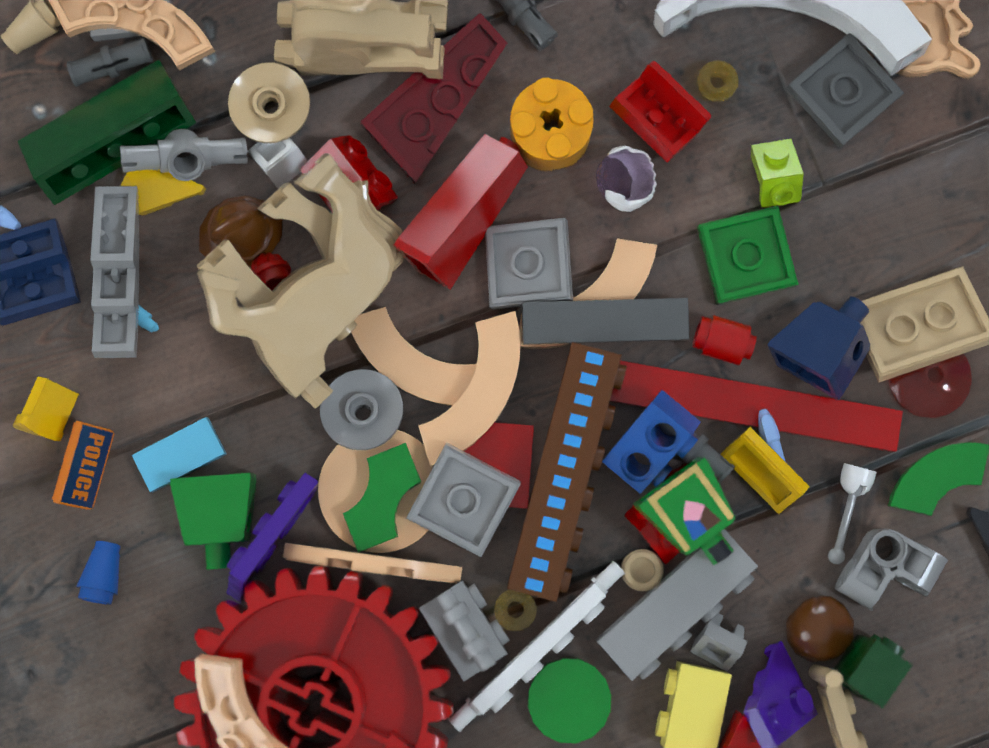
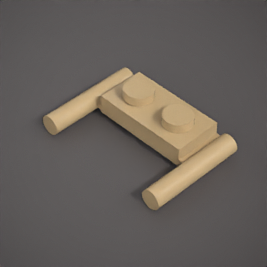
M812 665L809 669V676L812 680L818 682L817 689L835 748H868L863 733L860 730L855 731L851 715L856 714V708L850 691L848 689L843 690L842 675L822 665Z

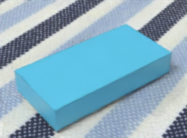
M205 417L133 454L132 457L149 491L155 492L169 485L170 479L182 478L227 455L209 418Z

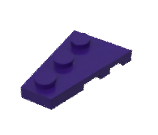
M304 473L297 483L290 480L277 498L281 505L273 515L266 512L252 531V534L257 537L248 549L240 546L228 562L227 568L231 570L228 578V595L241 603L245 597L244 587L248 582L249 576L253 571L256 573L263 571L277 547L274 544L278 538L283 540L316 494L319 481Z

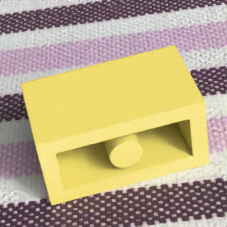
M682 661L676 662L675 670L668 669L664 684V694L670 695L667 711L660 710L655 729V736L661 737L660 744L663 748L718 747L732 674L723 670Z

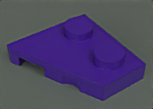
M782 640L765 648L764 654L769 658L766 668L757 672L753 683V694L749 696L744 709V714L761 748H777L818 715L813 699L806 690Z

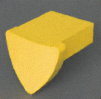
M38 376L22 413L16 416L13 427L36 436L61 442L64 435V427L79 394L47 378Z

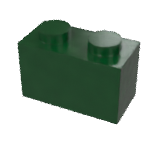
M857 634L833 670L842 675V685L862 700L883 709L913 665L902 658L905 650L887 637L883 636L881 638L873 634L869 638Z

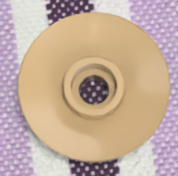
M261 63L246 69L234 81L229 92L228 109L234 125L243 135L260 143H278L292 137L302 128L309 114L310 96L303 79L294 70L278 63ZM270 101L278 103V109L273 113L264 111L265 105Z

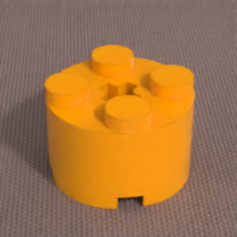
M541 78L529 85L518 95L511 110L510 136L511 141L517 144L520 154L527 165L541 171L567 168L574 165L587 150L593 128V108L580 89L563 80ZM553 120L558 123V128L552 127L550 131L544 129L545 122L550 123Z

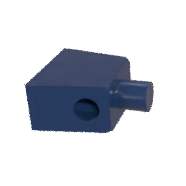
M852 296L847 299L838 311L821 302L812 303L767 344L776 365L839 401L870 350L871 344L864 326L861 324L869 314V309L861 300Z

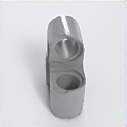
M883 528L873 529L866 533L853 557L842 570L835 589L873 611V606L883 594L889 581L893 579L927 597L948 560L936 551L907 538L897 531ZM887 536L892 542L893 549L887 558L881 559L876 553V544L880 538Z

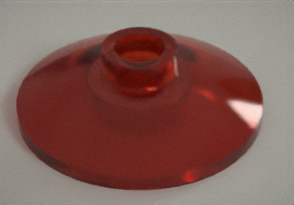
M963 353L889 379V386L894 398L905 410L919 417L937 418L952 413L963 404L971 388L972 373L969 362ZM930 368H935L940 372L941 377L938 383H933L929 380L928 371Z

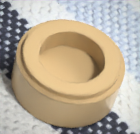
M634 550L627 554L622 561L621 569L625 572L622 575V579L634 590H651L660 583L663 577V564L660 558L650 550Z

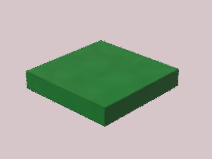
M778 206L697 226L717 305L799 285Z

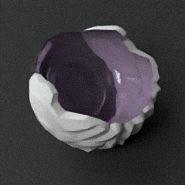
M619 146L611 149L607 156L598 164L595 178L599 192L615 209L631 212L640 208L653 198L657 183L654 180L656 177V173L653 171L654 163L650 162L651 158L646 152L632 149L629 146Z

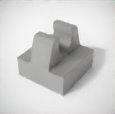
M718 613L695 638L690 652L728 671L742 656L748 641L744 640V627L738 624L732 632L720 627L723 615Z

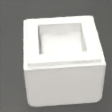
M290 138L278 143L257 142L247 150L277 188H280L285 182L291 181L301 173L300 169L308 162Z

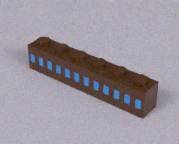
M575 342L571 343L507 589L557 602L559 592L567 594L573 569L566 567L569 552H578L584 528L576 527L581 510L589 511L594 493V488L587 486L591 470H600L605 447L598 445L602 429L610 431L616 406L609 405L613 388L621 390L627 366L619 364L622 356L620 354Z

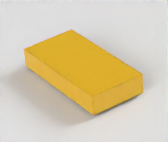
M751 427L744 431L720 454L735 466L734 470L778 514L800 498L810 487Z

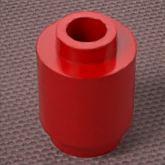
M712 315L711 318L701 316L692 348L701 350V355L739 366L743 358L750 360L757 336L750 334L751 326L716 315Z

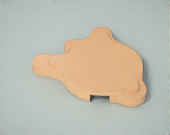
M902 0L932 40L924 55L897 73L907 77H920L938 71H947L962 78H972L980 69V61L977 56L962 47L958 41L959 38L968 35L973 28L972 21L959 8L960 0ZM865 49L873 58H875L867 49Z

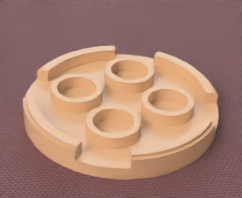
M397 430L392 438L379 447L369 450H352L338 444L330 453L320 473L318 498L327 524L344 542L356 548L343 513L353 508L361 500L369 482L367 458L404 443L408 446L421 483L409 490L398 506L396 513L398 537L364 551L373 553L398 551L414 544L429 531L407 519L409 511L433 466L430 467L424 444L418 439Z

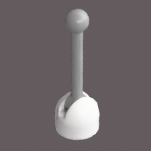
M846 463L843 464L840 483L849 495L835 547L828 553V558L833 564H840L845 559L843 546L856 498L870 491L874 484L876 471Z

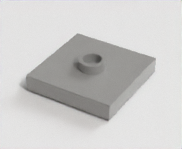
M566 218L496 225L487 228L485 239L489 306L491 309L521 307L522 302L573 301L569 232Z
M446 442L409 511L407 519L482 557L515 496L521 481Z

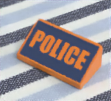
M80 421L74 422L52 497L54 503L86 510L93 509L113 442L114 431Z

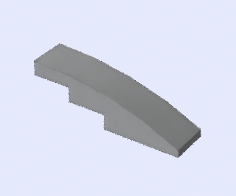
M137 186L95 187L90 260L93 266L91 307L94 312L92 353L94 358H136L139 315Z

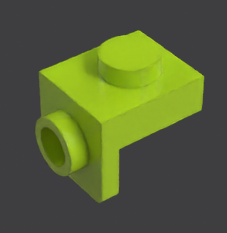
M792 139L751 145V159L760 184L759 201L761 207L799 202L802 196L804 173Z

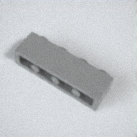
M725 529L721 533L734 550L731 555L720 563L712 565L699 547L595 639L631 681L637 676L642 680L647 678L661 664L657 658L669 647L673 652L679 649L692 636L689 629L700 619L704 623L711 620L723 608L720 601L728 593L733 591L735 595L739 594L755 579L751 573L758 566Z

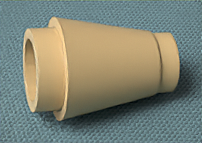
M30 0L1 35V38L14 53L19 54L22 50H26L59 32L58 26L61 23L48 0Z

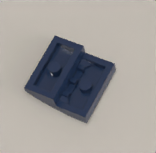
M56 218L0 235L1 326L81 302L67 247Z

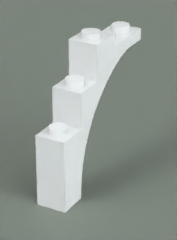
M661 0L657 5V9H655L654 26L664 38L694 17L717 10L736 7H770L803 13L820 19L846 34L851 33L877 59L890 76L924 55L932 40L902 0Z

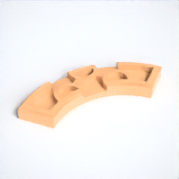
M49 0L69 38L97 29L130 31L151 40L161 47L179 70L215 52L199 26L185 12L165 0Z
M617 238L612 257L603 273L589 288L573 297V301L635 299L650 273L657 245ZM521 313L519 325L520 348L548 349L570 344L563 343L523 345Z
M386 307L360 314L354 320L357 326L351 333L358 347L379 373L387 376L398 388L419 399L453 406L463 395L473 377L476 364L445 363L416 350L397 331Z
M515 311L475 322L479 342L478 358L468 387L459 400L445 413L427 423L419 425L430 467L434 466L446 442L465 451L488 431L505 408L514 387L520 361V333Z
M285 543L283 558H286V560L449 583L461 581L462 567L291 543Z
M205 654L195 658V676L202 710L204 713H208L211 723L219 736L216 740L221 748H287L268 732L256 716L246 694L242 674V660Z

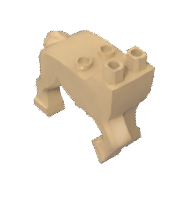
M290 0L278 2L277 24L280 28H292V40H276L274 60L278 64L296 68L302 76L353 75L375 72H422L427 78L443 79L445 48L441 45V39L434 38V35L437 32H446L448 0H411L409 2H396L392 0Z
M324 153L315 162L317 165L307 174L303 173L294 183L306 191L316 192L326 197L331 204L333 214L325 207L319 206L301 195L291 182H285L257 208L273 219L292 220L303 226L311 234L322 259L309 262L294 270L272 291L252 272L229 240L224 239L196 265L200 269L197 274L204 290L212 327L223 334L251 338L258 356L288 394L295 398L301 395L314 408H317L333 392L320 377L326 370L324 355L328 345L335 338L338 341L343 340L355 329L357 323L354 320L381 294L389 283L392 272L404 260L403 255L393 246L403 231L396 223L377 211L373 206L368 194L369 182L365 180L352 183L340 170L332 156ZM236 297L241 302L243 307L237 306Z

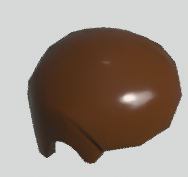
M831 596L811 597L803 601L787 618V641L796 655L809 662L829 661L842 655L851 645L854 638V620L846 606Z

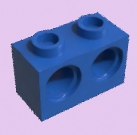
M661 390L612 447L602 462L641 494L650 483L656 487L667 477L673 469L667 463L675 454L683 458L698 441V438L693 433L701 421L665 391ZM659 423H666L672 426L676 436L664 434L659 428ZM634 453L644 454L649 459L650 465L639 463Z

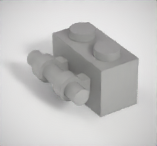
M462 580L419 607L462 680L465 681L476 673L490 668L497 660L507 655L504 644L510 640L497 619L489 623L481 609L488 604L475 583L467 587Z

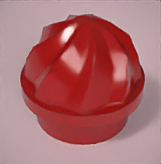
M270 252L261 254L251 265L252 272L271 291L291 274L289 263L283 260L279 254H271Z

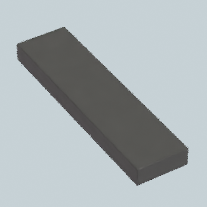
M688 298L521 303L523 345L572 342L689 340Z

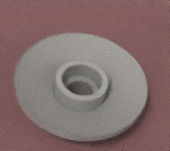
M359 369L340 375L329 385L333 392L320 404V417L325 431L337 444L352 450H369L381 446L396 433L403 418V401L397 386L387 376L377 371ZM362 408H367L371 411L369 418L365 420L356 418L357 412Z

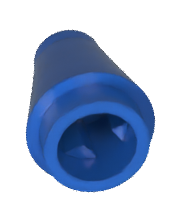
M105 541L95 542L94 549L76 585L80 589L78 599L98 604H112L113 596L118 595L120 545Z

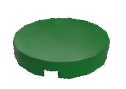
M560 658L547 663L535 675L528 689V709L533 723L545 736L559 743L576 744L592 738L604 727L611 712V692L605 677L595 666L579 658Z

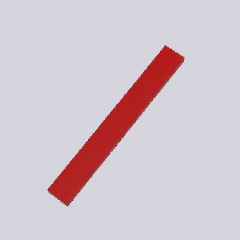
M621 360L619 364L627 366L621 390L613 388L609 401L647 408L658 393L663 390L697 418L758 428L759 411L767 409L774 418L781 433L888 452H897L903 415L901 410L845 400L838 401L834 398Z

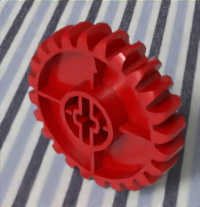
M316 565L312 569L308 577L306 589H304L300 577L293 569H282L277 573L276 596L263 582L252 580L244 587L248 609L232 600L221 601L217 605L216 612L225 630L215 627H203L197 629L194 634V640L198 647L207 655L242 660L243 682L247 697L256 716L268 732L287 748H447L449 741L447 736L439 729L430 726L429 722L441 721L453 714L454 704L450 700L431 695V690L440 687L448 681L451 676L450 669L447 666L437 664L425 665L423 659L435 649L439 640L435 634H425L416 638L411 637L408 631L414 625L419 615V610L415 606L403 609L395 616L387 611L393 595V588L388 584L379 587L367 599L362 596L363 576L359 571L352 570L347 573L338 589H333L332 575L329 568ZM195 658L181 662L180 673L186 679L196 683ZM306 665L325 667L322 675H317L311 680L304 679L290 672L295 667ZM335 673L343 678L352 694V700L338 694L340 685L331 678ZM197 687L174 698L175 709L195 716L194 723L176 734L178 744L183 746H200V748H221L216 740L219 736L211 723L209 715L202 710ZM282 687L306 699L318 690L325 695L320 704L321 706L352 721L350 723L324 710L315 719L311 718L306 714L309 703L280 691V688ZM280 711L291 716L288 724L297 732L296 735L287 728L280 716ZM319 729L337 737L333 741L321 743L305 740L306 736L315 735Z

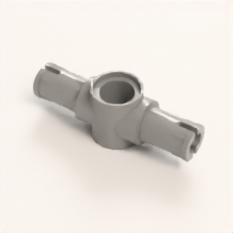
M188 129L174 130L164 140H157L155 145L120 146L122 173L140 170H160V173H170L180 181L194 180L204 170H210L211 166L247 164L248 162L245 137L209 141L208 137H198ZM183 152L192 153L188 157H177V155Z

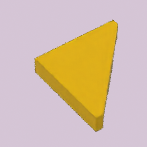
M160 170L127 172L120 185L137 186L139 215L141 216L172 206L173 203L196 195H204L206 191L203 185L192 180L180 181L170 173H160Z

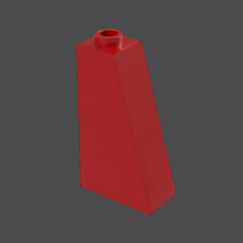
M484 134L397 238L393 246L419 273L451 290L484 238L487 228L492 225L528 168L517 144L505 137H500L499 140H496Z

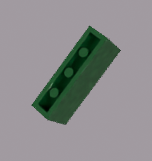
M157 60L17 142L33 179L53 205H56L120 168V146L155 145L157 140H164L172 131L187 129L196 124V121L160 60Z

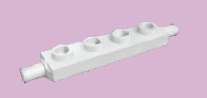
M612 561L596 578L593 577L591 579L592 583L471 699L469 697L466 699V703L448 719L449 722L461 732L477 715H483L490 708L494 713L498 712L513 697L509 689L520 679L525 683L529 682L544 667L539 661L551 649L556 654L559 653L575 637L570 631L581 620L589 624L605 608L601 601L606 597L607 590L625 572Z

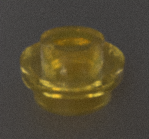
M711 61L704 65L699 72L697 78L698 89L708 100L715 102L727 100L737 89V72L727 62ZM718 76L723 79L724 86L715 88L711 85L710 79Z
M507 590L498 597L495 603V617L499 624L507 630H524L535 619V601L531 595ZM512 602H519L523 606V614L518 618L509 616L507 612V607Z

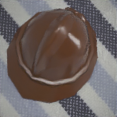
M250 196L227 198L209 210L199 227V252L206 257L224 239L229 240L242 260L251 268L252 262L258 256L268 252L273 253L282 237L283 219H273L257 209L266 200Z

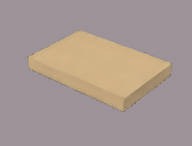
M963 266L862 301L869 309V314L861 322L871 344L866 357L878 383L989 345V317Z

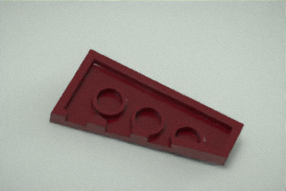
M481 13L474 17L444 45L443 79L427 78L422 72H414L360 121V125L414 184H416L507 45L505 39Z

